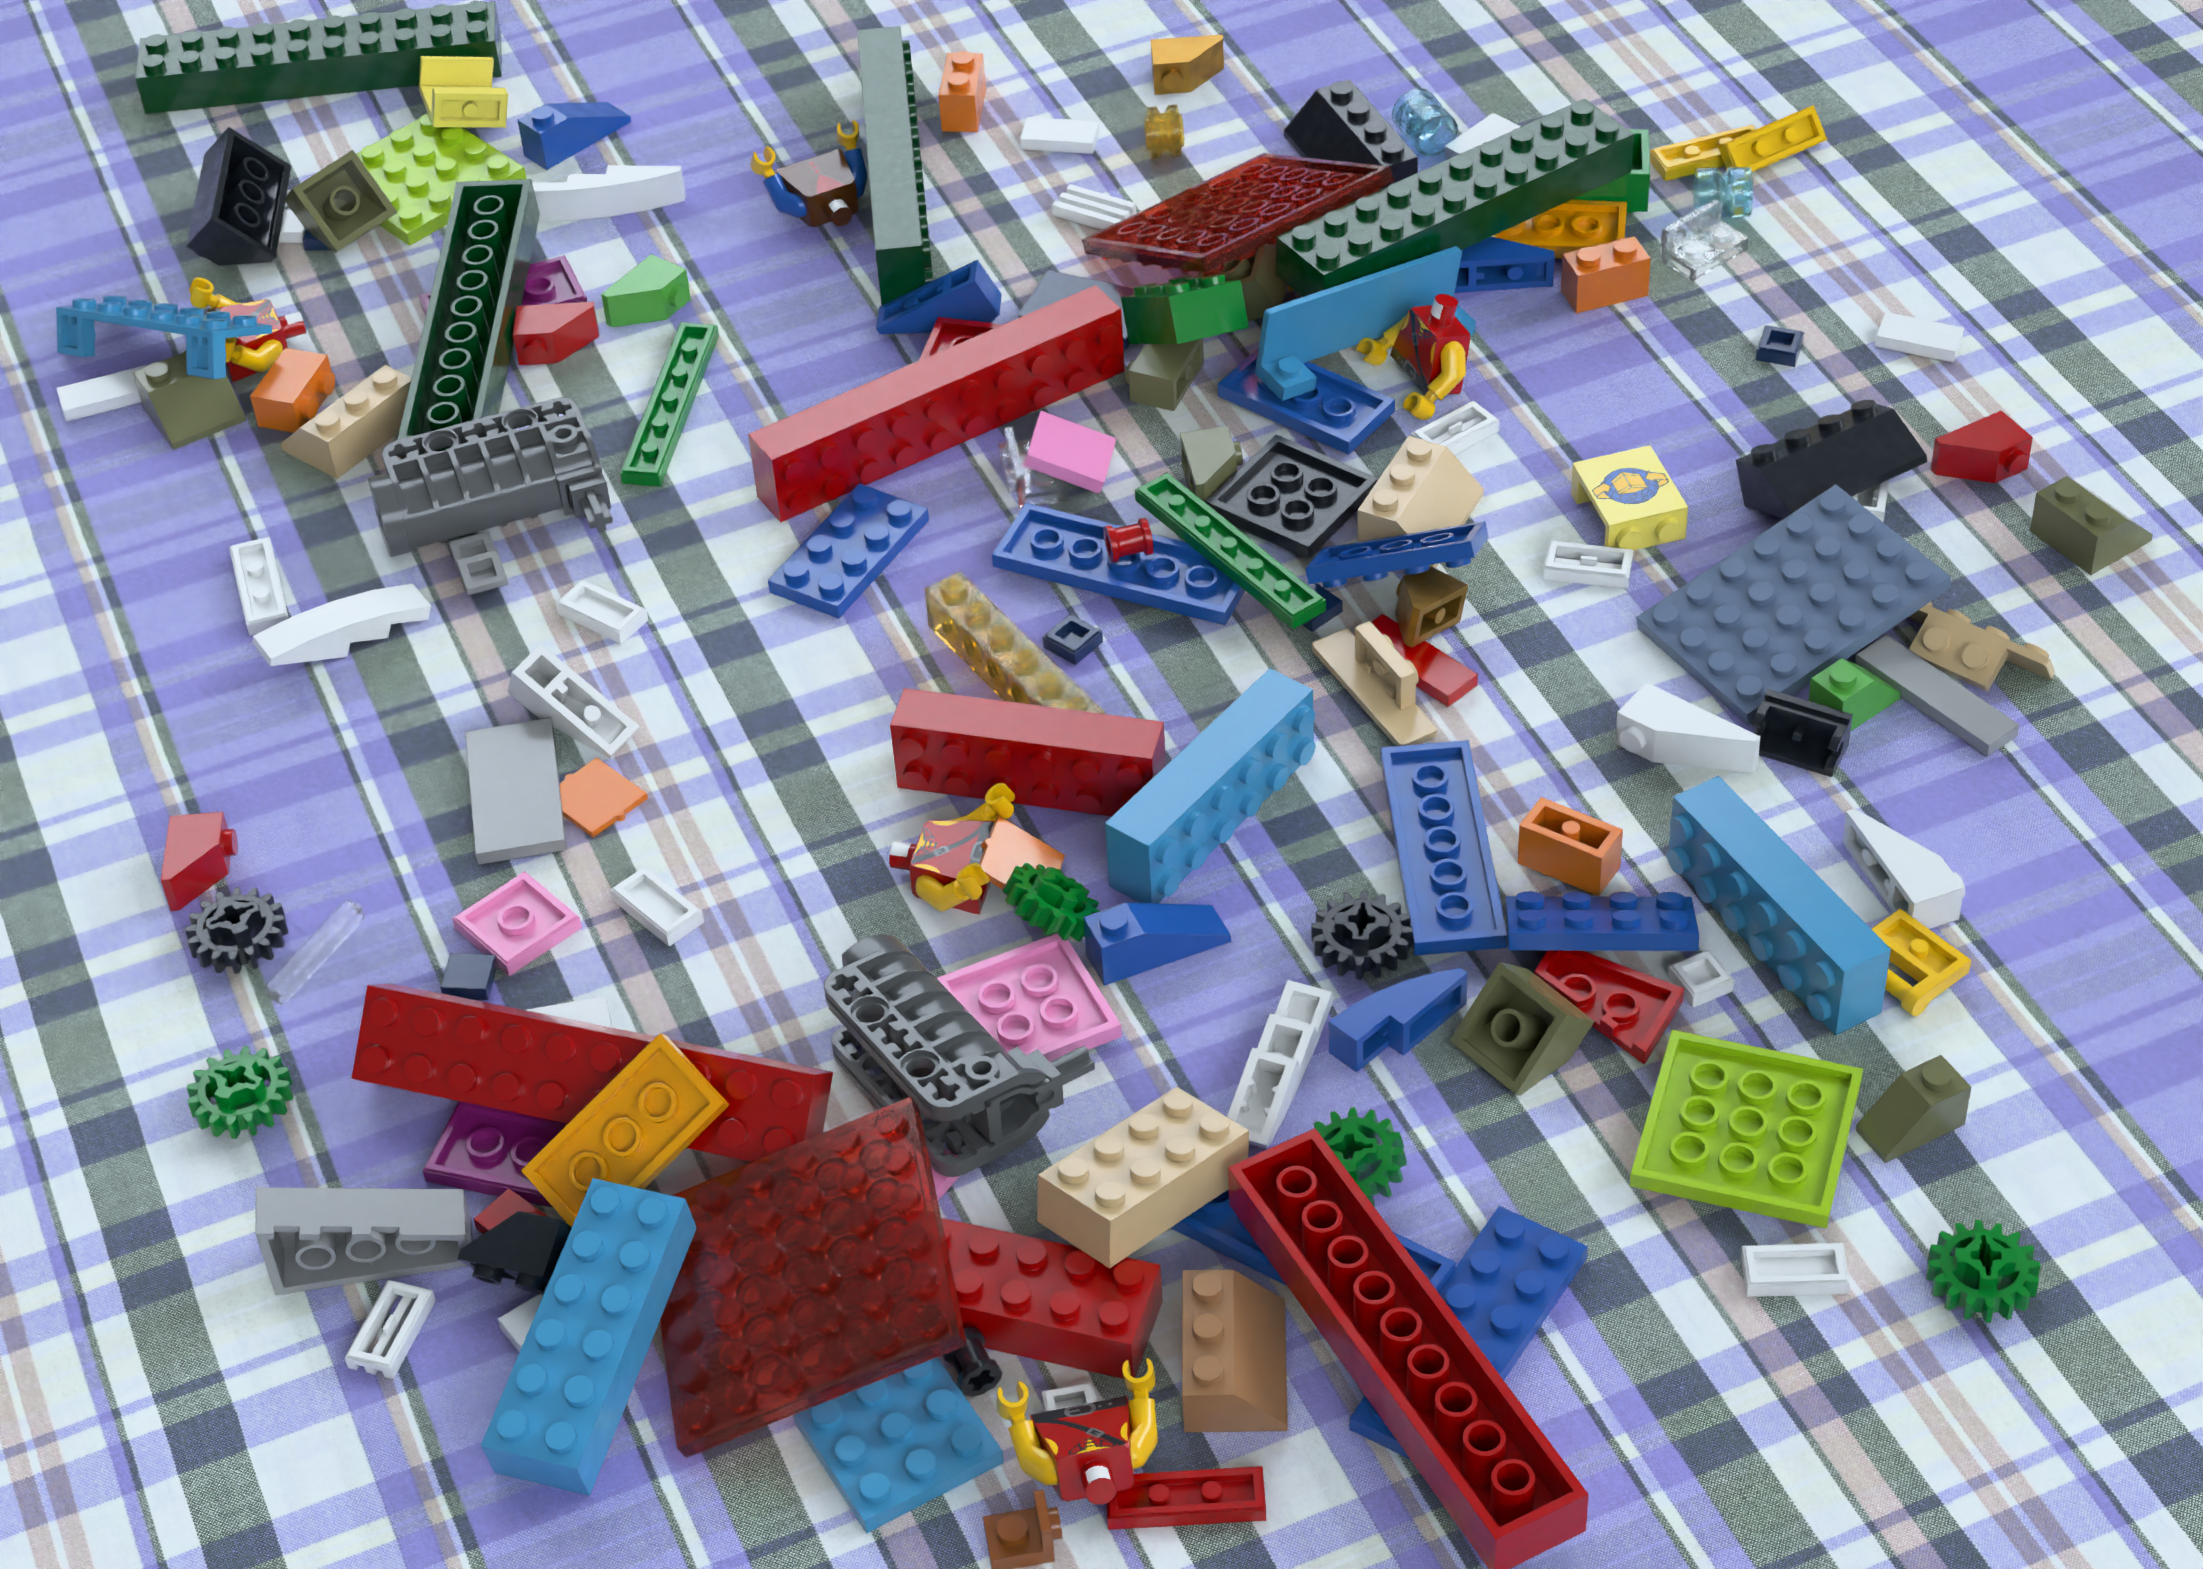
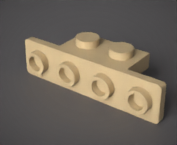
M1929 602L1908 617L1923 624L1909 647L1910 651L1938 670L1984 691H1989L2005 661L2049 680L2055 674L2049 654L2042 648L2031 643H2026L2023 647L2009 641L2010 637L1995 627L1987 626L1984 630L1970 624L1971 620L1956 610L1948 609L1945 613L1932 607L1933 604Z
M1370 621L1356 626L1355 636L1349 629H1343L1312 643L1313 653L1395 746L1422 744L1437 737V727L1416 705V684L1419 678L1415 666L1410 660H1405L1394 648L1391 639L1386 634L1382 635Z

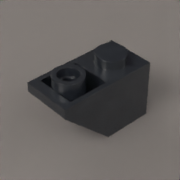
M518 1211L460 1249L457 1259L474 1269L472 1277L480 1281L501 1285L503 1278L516 1281L515 1286L518 1288L543 1294L572 1227L561 1219Z

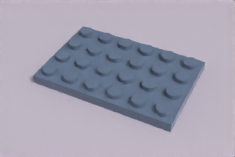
M1835 484L1637 616V627L1749 726L1752 724L1767 689L1793 696L1809 685L1812 677L1841 658L1846 660L1951 588V576Z

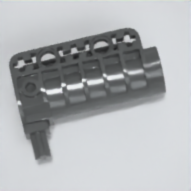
M554 398L391 442L382 451L387 473L368 478L379 528L390 558L416 551L419 547L440 542L442 544L447 542L448 539L466 534L475 535L478 531L500 525V527H504L510 522L528 517L531 519L537 518L539 514L558 509L563 510L565 515L574 513L575 518L585 516L590 529L596 527L598 532L606 531L605 524L613 523L609 512L611 504L607 482L602 474V467L594 442L578 405L569 398ZM530 425V427H528V428H526V429L513 430V429H516V428H520V427H523V426ZM451 446V448L444 451H434Z
M873 935L852 945L841 955L843 967L832 972L824 981L825 999L829 1010L844 1025L834 1032L831 1039L833 1057L890 1122L899 1129L927 1163L943 1176L958 1177L1029 1141L1047 1122L1050 1116L1049 1109H1054L1064 1104L1062 1086L1095 1070V1063L1090 1058L1089 1050L1085 1046L1079 1047L1051 1062L1038 1049L1027 1055L1019 1047L1007 1052L898 938L891 935ZM861 1045L863 1054L861 1057H859V1052L854 1046ZM881 1066L886 1072L880 1075H871L866 1070L870 1067ZM894 1087H896V1092L902 1099H910L911 1111L908 1110V1105L902 1099H894ZM924 1120H934L939 1123L938 1126L929 1130L918 1129L915 1126ZM946 1142V1146L952 1152V1154H961V1156L954 1157L952 1154L945 1155L943 1143Z

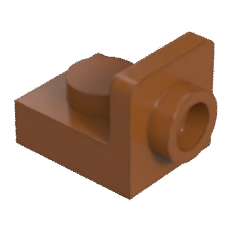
M1044 1489L1033 1491L1035 1504L1033 1508L983 1516L991 1569H1015L1055 1562L1053 1540L1062 1539V1529L1058 1508H1047Z

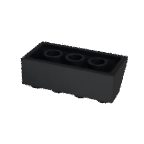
M1350 79L1316 89L1284 129V137L1342 206L1418 173V156Z
M228 127L204 154L186 247L193 250L198 256L206 258L218 266L272 262L277 254L285 207L284 199L287 195L292 165Z
M1874 400L1855 402L1851 405L1850 410L1841 414L1821 417L1817 421L1818 424L1807 429L1790 431L1784 435V439L1773 444L1756 446L1751 449L1750 454L1735 460L1744 506L1782 519L1835 484L1852 497L1928 462L1926 453L1894 408L1876 404Z

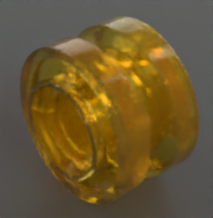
M1177 104L1167 105L1164 113H1160L1157 106L1147 107V117H1144L1146 148L1150 150L1151 159H1161L1163 152L1167 150L1172 158L1181 157L1182 147H1184V128L1182 114L1178 112Z

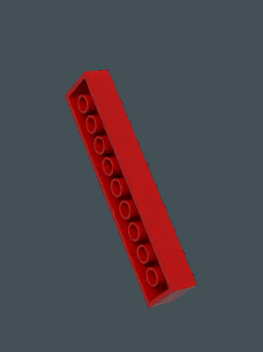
M1094 285L749 433L748 438L757 497L781 523L851 492L859 483L868 485L1124 372L1121 308L1099 287Z
M391 983L367 985L351 1079L568 1124L656 1036ZM671 1040L729 1104L686 1148L794 1171L817 1166L833 1072Z
M1316 1128L1229 1166L1230 1207L1487 1568L1511 1569L1585 1532L1588 1492Z

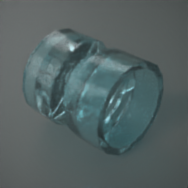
M1416 88L1409 90L1394 105L1392 120L1395 126L1408 138L1411 145L1421 155L1427 157L1440 155L1445 152V145L1456 139L1458 125L1455 119L1427 89Z
M1718 167L1695 169L1694 212L1696 218H1717L1721 211H1725L1728 217L1751 216L1753 204L1751 167H1729L1726 173H1721Z

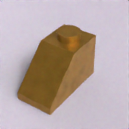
M1223 34L1151 39L1154 94L1192 92L1224 69Z
M1431 566L1425 572L1403 576L1396 590L1398 601L1395 616L1404 643L1414 647L1459 623L1468 584Z

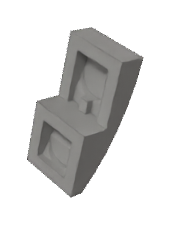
M489 531L449 541L451 555L468 595L508 585L506 573L498 551L494 548Z

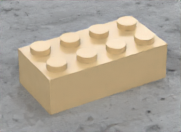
M1175 1087L1039 1173L1037 1222L1106 1267L1111 1268L1229 1189L1228 1167L1248 1158L1249 1130L1182 1089Z

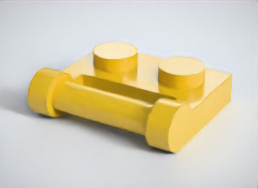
M1901 908L1872 928L1891 949L1889 961L1919 982L1915 986H1911L1888 969L1885 990L1899 999L1901 1007L1913 1017L1920 1015L1927 1008L1931 1000L1970 971V958Z

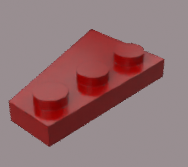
M1548 950L1534 971L1536 976L1594 1020L1593 1028L1644 1065L1684 998V988L1585 951Z

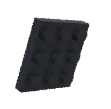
M1276 434L1205 502L1235 527L1309 559L1358 511L1378 481V478Z

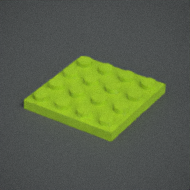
M428 113L356 153L397 210L395 215L379 226L409 246L447 225L457 182L527 179L524 166L462 127H433Z
M1671 1030L1632 1167L1630 1187L1827 1229L1864 1069Z

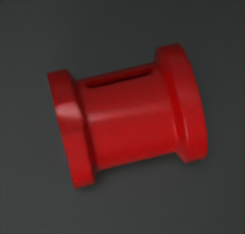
M1146 518L1138 519L1137 524L1113 528L1111 525L1104 526V541L1111 563L1118 562L1122 556L1144 552L1147 556L1154 553L1152 533Z

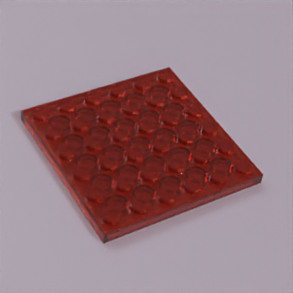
M1263 153L1092 234L1081 241L1086 254L1101 256L1103 260L1114 258L1120 259L1122 263L1133 261L1141 263L1142 266L1158 265L1161 266V269L1177 268L1181 269L1182 272L1196 271L1202 272L1203 276H1209L1224 270V264L1229 261L1252 257L1257 253L1256 248L1264 244H1276V236L1343 207L1354 200L1381 190V187L1393 182L1394 179L1390 166Z
M908 1097L671 1195L686 1199L697 1227L660 1319L676 1446L686 1458L967 1345L920 1110L912 1097Z

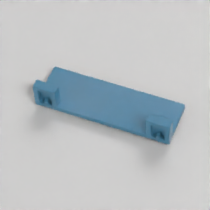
M1457 246L1266 309L1263 316L1255 375L1282 401L1315 390L1317 377L1303 363L1355 346L1363 338L1375 339L1384 336L1383 333L1403 319L1412 307L1433 305L1434 298L1438 294H1447L1454 297L1462 251ZM1457 305L1455 317L1469 331L1470 336L1474 335L1476 321Z
M103 296L102 303H96V299L77 298L72 299L71 306L56 307L57 353L78 357L95 356L96 334L94 321L186 335L187 375L210 379L226 378L225 338L272 333V325L257 323L256 316L239 315L233 316V319H231L230 312L222 311L206 312V315H204L203 308L186 307L180 308V311H178L177 304L161 303L154 304V307H152L151 300H129L127 303V297Z

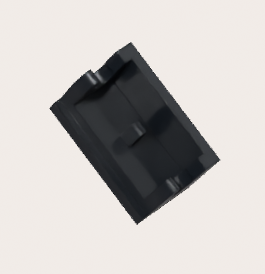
M1767 689L1751 726L1756 727L1753 733L1760 736V756L1833 777L1849 746L1853 714Z

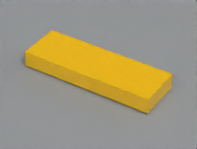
M1812 105L1718 145V149L1730 179L1733 181L1827 140L1816 109Z
M1748 125L1650 150V162L1664 181L1725 167L1718 145L1756 130L1753 125Z

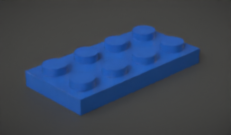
M1259 348L1217 384L1218 397L1348 455L1395 412V399L1309 361L1303 364L1317 377L1315 390L1282 401L1255 375Z
M859 483L768 579L769 592L839 619L929 521L928 508Z
M1486 521L1322 548L1305 568L1308 584L1322 583L1323 588H1332L1346 584L1348 582L1347 578L1363 576L1364 581H1375L1389 576V571L1404 569L1405 574L1411 575L1429 570V565L1446 563L1447 568L1470 564L1472 562L1471 558L1477 555L1489 538Z
M1526 891L1518 893L1516 896H1506L1505 913L1509 950L1699 951V930L1692 897H1684L1680 893L1662 892L1656 897H1637V895L1630 892H1615L1610 896H1590L1584 892L1574 891L1565 893L1563 896H1543L1538 892Z

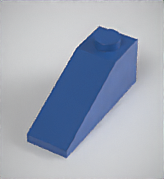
M608 102L550 103L533 109L532 112L519 118L517 121L524 156L548 170L629 124L631 117Z
M1489 237L1461 250L1462 256L1454 293L1553 287L1554 251Z
M975 260L880 306L876 330L879 334L931 333L938 317L991 323L996 317L1000 316L1002 293L980 262Z
M1126 902L1083 917L1086 955L1104 986L1231 942V934L1213 905Z

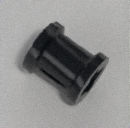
M974 1327L962 1328L953 1332L945 1339L940 1349L944 1360L949 1364H953L959 1376L957 1383L966 1396L984 1394L999 1383L1003 1374L996 1361L990 1359L984 1348V1335L978 1328Z

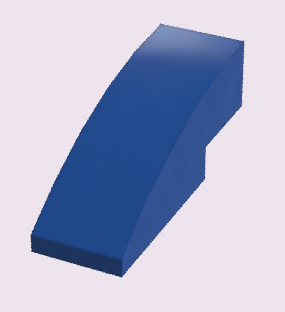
M1462 968L1426 974L1377 991L1351 1005L1328 1021L1329 1053L1356 1073L1387 1047H1391L1404 1056L1467 1004L1468 973Z

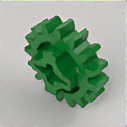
M1024 863L1022 868L1016 866L1003 889V893L1008 895L1005 900L1006 903L1017 906L1014 912L1016 915L1020 916L1024 921H1029L1028 924L1030 926H1037L1042 929L1045 935L1050 936L1057 933L1065 941H1067L1069 936L1078 942L1081 941L1083 936L1085 937L1083 917L1100 912L1097 909L1098 901L1087 897L1090 891L1085 889L1082 884L1076 883V880L1073 878H1067L1062 874L1061 870L1052 867L1045 868L1042 864H1038L1036 869L1028 863Z
M243 1046L240 1054L234 1056L229 1049H226L223 1052L224 1059L217 1061L209 1057L206 1059L208 1070H195L193 1072L196 1083L187 1085L190 1097L187 1099L192 1117H196L200 1129L203 1130L210 1127L215 1137L220 1136L225 1130H229L231 1138L237 1139L241 1130L245 1129L248 1130L251 1136L257 1135L258 1125L263 1123L265 1126L273 1127L275 1124L272 1115H286L288 1110L285 1102L293 1100L294 1097L291 1089L293 1083L288 1067L283 1066L279 1055L270 1058L266 1048H262L255 1055H252L249 1046ZM265 1080H268L270 1082L269 1087L265 1086ZM211 1097L216 1099L215 1105L210 1102Z
M1351 1107L1348 1112V1118L1341 1119L1339 1114L1333 1111L1330 1113L1332 1123L1326 1126L1316 1121L1314 1127L1372 1205L1375 1206L1373 1196L1378 1193L1389 1198L1392 1195L1389 1182L1402 1183L1403 1176L1400 1167L1407 1165L1400 1132H1394L1391 1120L1386 1118L1378 1123L1376 1113L1371 1109L1364 1118H1360L1356 1108Z
M1975 1220L1973 1229L1967 1230L1959 1222L1954 1226L1953 1236L1941 1231L1938 1236L1937 1245L1931 1244L1927 1261L1926 1280L1933 1282L1931 1293L1934 1297L1947 1296L1945 1309L1949 1311L1957 1306L1964 1308V1319L1969 1320L1974 1312L1982 1313L1985 1323H1991L1993 1313L1999 1312L2003 1318L2009 1320L2012 1318L2014 1307L2025 1311L2028 1308L2030 1297H2035L2037 1294L2041 1264L2039 1261L2033 1260L2035 1248L2032 1245L2020 1247L2021 1234L2019 1232H2014L2008 1237L2003 1235L2001 1223H1996L1992 1230H1986L1981 1220Z

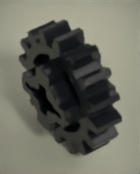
M239 887L234 888L232 896L225 897L221 892H217V901L212 904L207 901L200 902L202 913H190L191 925L185 927L192 957L198 958L203 968L213 964L215 972L219 974L227 966H232L234 974H239L242 965L249 964L255 970L258 968L257 960L261 957L272 960L274 958L272 948H283L285 945L283 935L288 934L289 931L281 903H275L271 893L260 898L258 888H252L247 895H242Z
M1367 891L1361 892L1360 899H1353L1348 892L1343 893V902L1338 903L1335 900L1329 899L1327 901V911L1317 910L1316 923L1311 925L1314 955L1322 956L1323 967L1325 968L1336 964L1338 966V976L1341 977L1350 970L1355 971L1357 980H1362L1364 972L1371 971L1375 978H1380L1381 968L1386 967L1391 971H1396L1397 959L1407 960L1409 947H1412L1413 928L1410 927V915L1401 914V904L1399 902L1392 903L1389 906L1386 905V895L1384 894L1372 900L1369 899Z

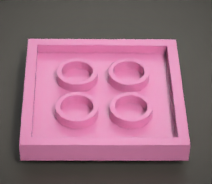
M1057 933L937 977L945 988L1007 1052L1019 1047L1027 1055L1038 1049L1051 1062L1079 1047L1085 1046L1089 1050L1122 1037L1121 1023L1069 940H1062Z

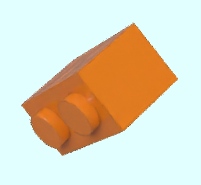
M968 51L947 53L938 94L942 131L978 132L986 94L983 53H970Z
M1635 236L1563 253L1561 292L1575 313L1646 297L1649 292L1651 258Z
M285 348L250 395L258 427L294 433L316 416L319 407L327 396L333 392L335 387V375L331 371L328 355Z
M1540 797L1519 825L1518 864L1600 896L1620 869L1623 829Z

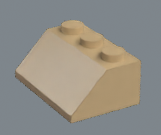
M384 365L280 444L281 450L336 479L340 478L399 433L411 377Z
M1408 436L1358 509V542L1464 525L1484 495V488L1447 446ZM1432 564V565H1429V566H1431V567H1433V568L1436 569V567L1438 566V564Z

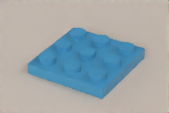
M929 1344L909 1352L792 1411L795 1425L866 1533L1004 1463L1002 1449Z

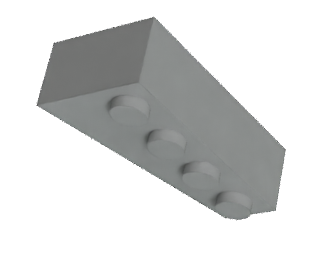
M256 1187L255 1234L275 1295L467 1267L466 1264L457 1259L460 1249L472 1242V1221L463 1189Z

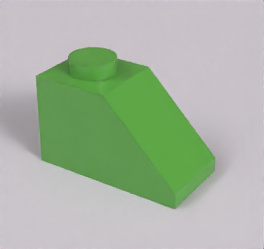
M650 254L601 294L606 325L619 327L667 320L691 300L687 270Z
M1841 658L1811 678L1808 701L1853 714L1852 731L1898 701L1901 692L1868 669Z

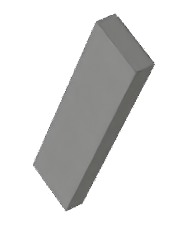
M1887 634L1856 654L1855 664L1868 669L1900 691V697L1987 757L2018 736V723Z

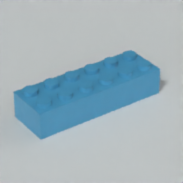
M1269 668L1105 823L1109 887L1139 903H1160L1165 897L1171 896L1177 890L1180 882L1193 870L1199 869L1204 864L1207 856L1220 843L1227 842L1234 830L1247 817L1254 816L1261 804L1274 791H1279L1287 782L1288 777L1301 765H1306L1313 757L1316 748L1314 742L1315 711L1313 710V689Z
M1719 775L1673 796L1669 850L1667 851L1670 867L1676 874L1682 875L1695 888L1697 895L1704 903H1709L1720 914L1724 923L1732 932H1737L1751 947L1755 957L1762 962L1764 961L1779 976L1783 986L1787 990L1793 991L1807 1005L1811 1015L1817 1021L1823 1022L1835 1036L1882 1013L1891 949Z
M592 1178L481 1443V1448L494 1473L587 1496L591 1495L697 1229L686 1199Z

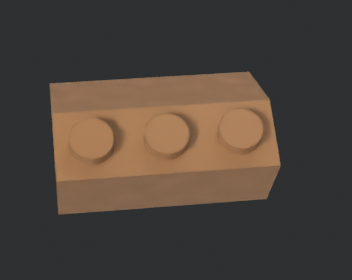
M1234 1269L1182 1270V1404L1184 1432L1288 1431L1285 1299Z

